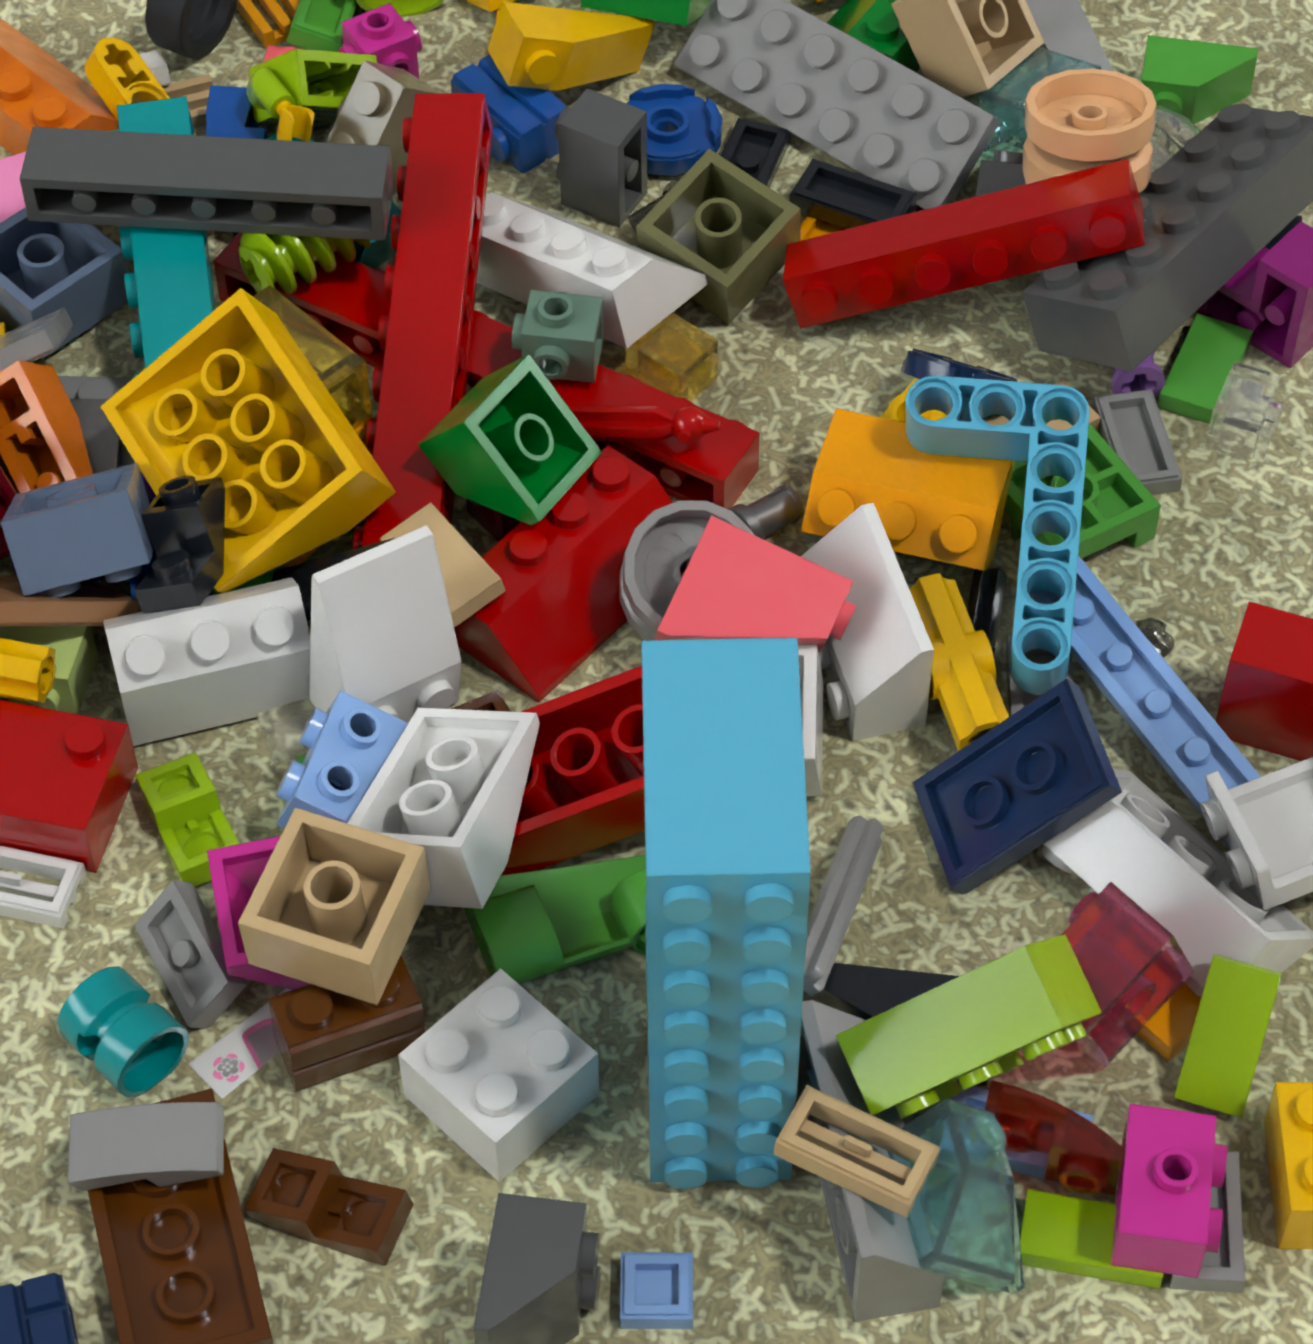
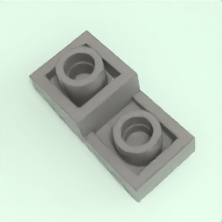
M218 1102L142 1104L70 1115L68 1184L81 1191L143 1179L163 1187L220 1176L224 1173V1106Z

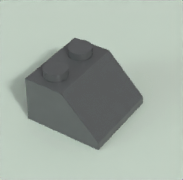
M498 1193L473 1328L475 1344H566L579 1335L583 1309L596 1310L601 1281V1266H597L600 1233L588 1232L587 1203Z

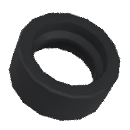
M147 0L145 13L147 34L155 45L186 58L199 60L209 55L222 41L230 27L237 0Z

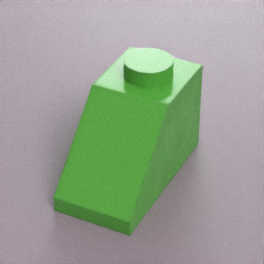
M1148 35L1141 82L1152 90L1157 104L1155 122L1192 126L1229 105H1233L1250 96L1258 48Z

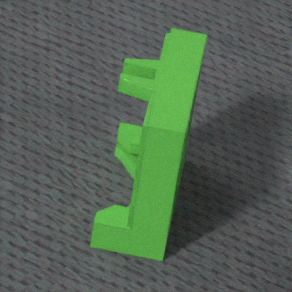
M1091 424L1088 427L1078 553L1081 559L1124 538L1134 548L1155 539L1161 508L1160 503ZM1014 461L1004 508L1010 516L1011 537L1015 541L1021 538L1028 463L1023 461ZM1055 475L1041 479V482L1054 488L1069 484L1064 478ZM1051 532L1042 533L1035 537L1042 544L1049 546L1058 545L1065 541L1058 534Z

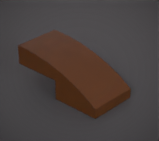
M273 1148L244 1210L248 1216L289 1235L365 1261L386 1266L414 1204L405 1189L343 1176L335 1161Z

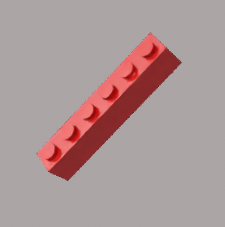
M1125 159L789 243L786 250L783 283L801 329L1144 246L1143 206L1130 161Z

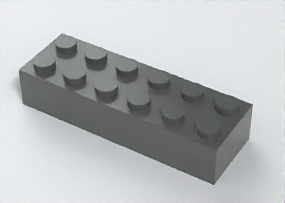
M1234 104L1222 109L1217 117L1195 137L1189 139L1164 165L1151 173L1147 187L1139 193L1144 213V246L1045 269L1043 274L1022 292L1039 351L1132 372L1313 201V117L1298 115L1294 111L1278 112L1251 108L1247 104Z

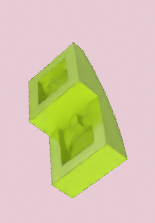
M191 753L135 774L144 802L179 880L190 882L194 887L212 881L207 850L240 843L221 809L217 791L197 753Z
M1217 954L1213 955L1174 1098L1237 1117H1243L1282 973Z

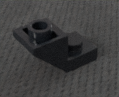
M187 475L164 483L159 488L158 495L141 514L157 555V559L152 563V569L134 590L143 613L199 606L223 575L225 486L221 477L196 481L194 476Z

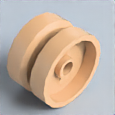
M1094 68L1066 70L1046 76L1031 87L1025 99L1024 126L1027 138L1023 145L1022 171L1026 184L1129 159L1138 192L1143 191L1147 187L1152 171L1153 148L1150 140L1155 130L1157 105L1152 90L1133 77L1116 71Z

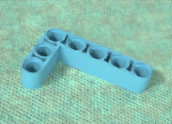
M948 376L924 377L916 381L909 388L906 396V436L913 447L920 452L934 455L1028 462L1010 671L1015 684L1023 691L1034 695H1043L1066 679L1069 666L1090 414L1088 402L1083 394L1075 388L1064 385ZM928 410H938L947 416L943 419L932 421L920 415ZM990 415H1001L1009 419L1010 422L995 426L988 424L983 418ZM1060 419L1069 422L1073 427L1067 430H1055L1046 425V423ZM1055 475L1064 478L1069 484L1054 488L1041 482V479ZM1051 532L1058 534L1065 541L1058 545L1049 546L1042 544L1035 537L1042 533ZM1039 590H1048L1058 595L1060 600L1053 604H1041L1033 600L1030 595ZM1041 648L1051 652L1056 659L1048 664H1037L1027 659L1025 654L1032 649Z

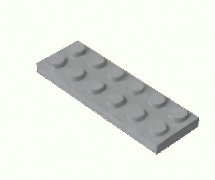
M711 0L674 63V66L777 126L788 130L791 134L864 176L917 193L916 205L924 210L953 203L1001 122L994 115L786 0Z

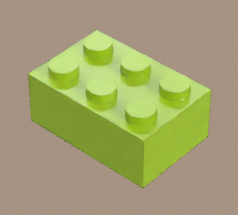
M1064 934L1022 946L835 1036L871 1115L895 1107L900 1119L962 1093L957 1079L962 1089L966 1090L1023 1065L1024 1062L1019 1054L1020 1050H1022L1026 1061H1029L1087 1036L1081 1022L1101 1014L1102 1011L1067 936Z

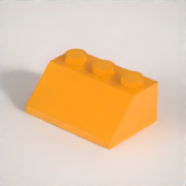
M836 408L813 470L801 532L825 536L861 505L874 502L894 552L984 571L993 565L1014 461L934 455L920 452L909 442L906 436L905 422Z

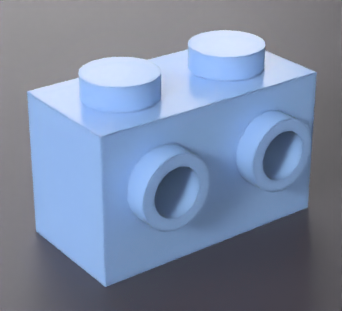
M341 690L327 712L316 707L299 740V744L309 748L302 764L295 760L291 762L277 790L276 797L285 800L286 803L276 825L285 829L295 807L348 823L408 723Z

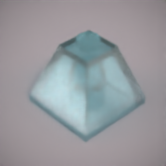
M947 1098L901 1128L941 1147L938 1160L932 1171L927 1175L926 1183L920 1195H917L914 1206L907 1218L920 1268L1007 1293L1019 1292L1025 1288L1014 1178L1005 1151V1133L999 1122L995 1119L994 1113ZM888 1151L890 1159L913 1168L915 1163Z

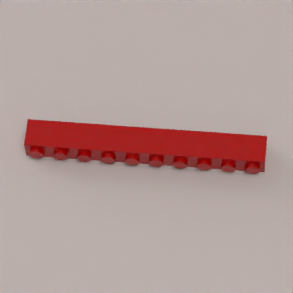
M485 93L415 94L413 116L405 117L403 121V147L405 153H408L407 166H399L397 170V194L399 201H402L401 214H394L391 220V243L393 250H397L395 264H387L385 270V292L387 299L391 300L389 315H381L379 320V344L381 350L385 351L383 366H375L372 382L374 400L379 402L377 418H369L366 429L367 449L373 455L372 457L396 493L365 518L364 525H357L355 527L353 549L381 542L379 538L430 502L452 525L455 493L418 444L458 404L466 392L493 132Z
M239 232L213 261L219 299L225 302L242 288L274 311L286 329L370 366H383L385 351L381 350L379 344V320L381 315H389L391 300L387 299L385 292V271L368 267L354 260L346 262L334 251L337 264L335 271L327 273L315 261L316 281L307 283L295 272L297 290L292 294H287L276 282L274 287L277 294V302L267 304L255 291L242 269L238 250L243 233ZM474 310L465 395L483 377L522 358V350L512 349L513 328L493 320L477 310ZM598 364L595 383L548 379L567 405L659 406L673 414L680 408L692 406L700 409L705 416L719 420L720 430L705 434L702 439L695 443H682L674 435L661 442L594 441L601 451L609 445L654 474L666 493L678 500L709 501L723 508L730 509L758 472L760 432L748 428L737 420L724 418L696 406L685 398L675 397L644 384L633 376L623 375Z

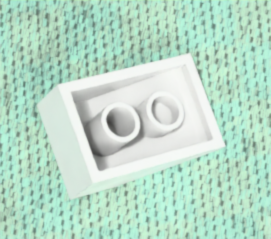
M426 525L312 574L309 699L315 708L317 707L327 712L341 690L409 723L417 708L448 709L452 704L459 701L462 661L434 536Z
M417 708L347 823L424 847L431 887L424 905L483 909L509 860L540 725L537 713Z

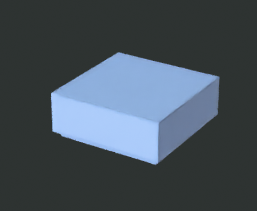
M621 1252L620 1329H693V1252Z

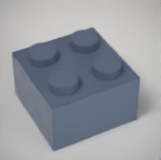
M26 207L0 223V322H5L7 331H12L65 307L74 326L69 335L56 349L58 350L128 303L124 274L128 273L126 260L123 257L122 248L92 224L29 221ZM48 354V355H46V356H44V357H41L40 359L43 360L44 358H46V357L49 356L50 354Z
M138 462L15 494L0 523L24 596L42 592L43 595L58 598L81 588L80 581L104 575L106 582L112 583L130 579L143 572L142 565L150 563L154 547L141 516L150 502Z

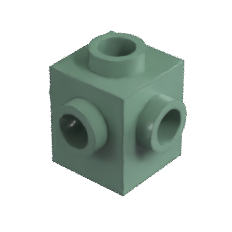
M531 290L526 313H516L514 318L512 349L522 350V357L529 354L547 379L595 383L604 340L603 297Z

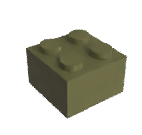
M708 149L636 226L638 248L706 275L708 285L690 299L727 324H730L785 264L787 244L801 241V208L719 154Z

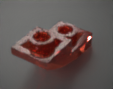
M991 1080L985 1105L981 1139L994 1141L1002 1148L1012 1152L1027 1153L1037 1151L1049 1154L1044 1179L1059 1182L1068 1190L1080 1194L1102 1192L1115 1196L1125 1149L1088 1119L1057 1102L1020 1087Z

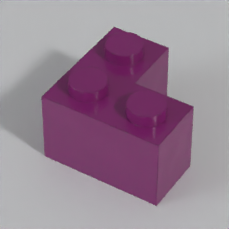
M1300 221L1271 249L1263 247L1196 312L1253 330L1250 345L1291 368L1313 347V228Z

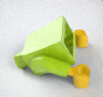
M294 49L251 67L247 84V96L253 106L255 121L261 125H278L277 140L292 141V137L310 142L313 126H322L336 121L338 107L347 97L363 61L377 63L376 55Z

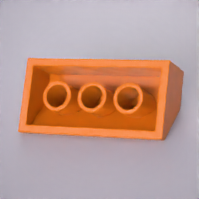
M0 20V145L12 155L26 152L32 127L103 131L119 129V122L94 87L6 21Z

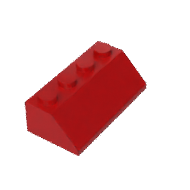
M607 445L599 457L540 522L534 525L524 522L519 523L482 556L484 561L501 578L506 591L454 628L458 647L540 703L628 621L619 602V573L623 564L624 553L635 528L654 510L673 503L656 476Z

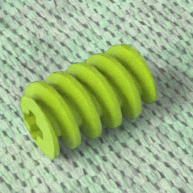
M243 233L238 251L240 263L247 279L262 300L267 304H273L277 302L274 283L277 282L287 294H292L297 290L295 272L305 282L312 283L317 278L314 266L315 261L324 271L331 273L336 270L337 266L334 251L344 261L351 262L356 258L353 241H356L366 249L371 247V242L367 239Z

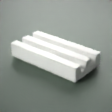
M0 846V868L61 880L60 885L55 886L22 879L20 874L0 871V915L64 929L69 918L67 914L69 906H74L78 896L76 892L78 884L82 885L86 877L84 863Z

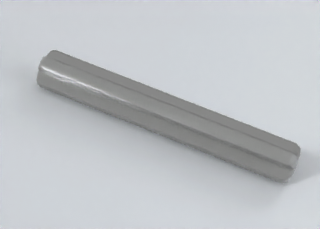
M859 815L853 817L848 822L808 918L803 991L810 996L817 995L824 989L881 846L882 840L880 835L883 827L876 818L867 821Z

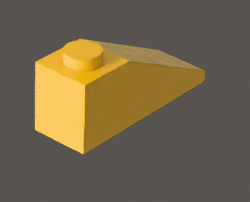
M502 2L487 51L508 86L560 91L638 72L655 23L650 19Z

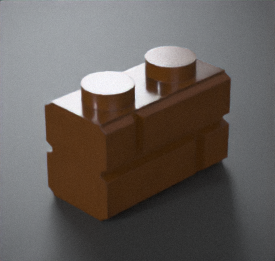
M401 955L378 1005L313 984L268 998L276 1044L296 1091L396 1057L425 1032L424 1009Z

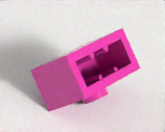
M1137 1104L1129 1105L1121 1144L1111 1256L1112 1266L1198 1278L1205 1252L1218 1253L1222 1232L1223 1210L1210 1207L1211 1187L1222 1188L1227 1161V1145L1215 1143V1115Z

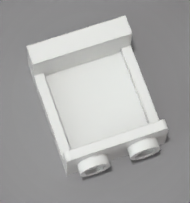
M1313 757L1229 790L1218 771L1205 775L1209 800L1200 803L1201 811L1214 840L1217 841L1225 837L1231 848L1230 851L1226 852V857L1239 888L1243 890L1252 887L1264 911L1313 892Z

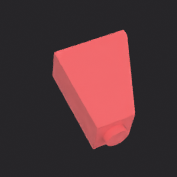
M711 515L658 627L654 640L797 638L798 644H817L818 652L820 653L828 636L841 640L856 605L845 599L854 581Z

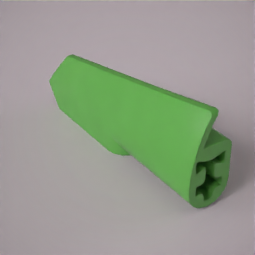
M645 855L501 875L483 909L464 908L490 975L492 976L501 968L518 984H522L632 946L636 952L646 955Z

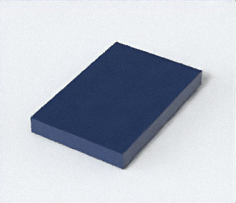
M1067 678L912 782L950 889L962 895L972 891L1122 793L1080 686Z

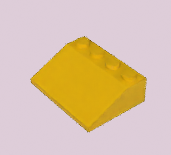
M242 288L100 406L135 463L138 462L140 471L156 496L159 493V488L164 483L177 477L190 475L194 476L196 481L222 478L225 486L224 570L222 577L214 586L215 590L219 593H225L347 533L396 493L278 315Z

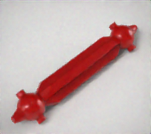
M567 405L593 441L661 442L674 435L682 443H695L702 439L705 434L720 430L719 420L705 416L700 409L692 406L680 408L673 414L659 406Z

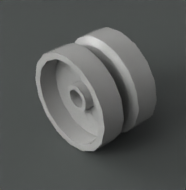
M679 500L654 510L635 528L624 553L623 564L619 573V602L629 625L644 640H654L658 627L682 579L680 573L685 572L711 515L753 534L752 530L733 511L709 501Z

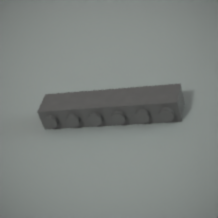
M32 127L19 178L29 221L386 240L394 189L390 146Z

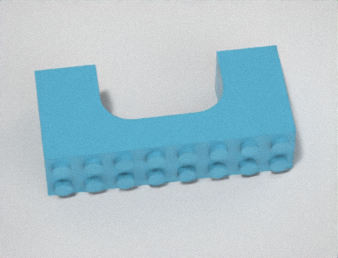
M797 638L642 640L650 1182H665L667 1185L677 1189L697 1188L705 1184L706 1181H737L745 1187H767L777 1182V1180H791L792 1163L773 1155L775 1141L796 1105L811 876Z

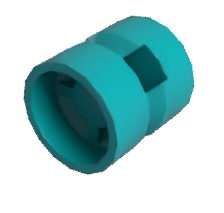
M116 966L102 969L78 985L61 1008L57 1026L60 1034L83 1057L94 1060L96 1070L120 1094L126 1097H135L148 1092L174 1071L187 1051L189 1035L188 1031L163 1006L158 1003H147L150 993L125 969Z

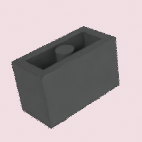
M587 88L572 107L567 106L563 109L555 126V137L559 140V163L556 176L560 180L561 204L620 228L647 194V111Z

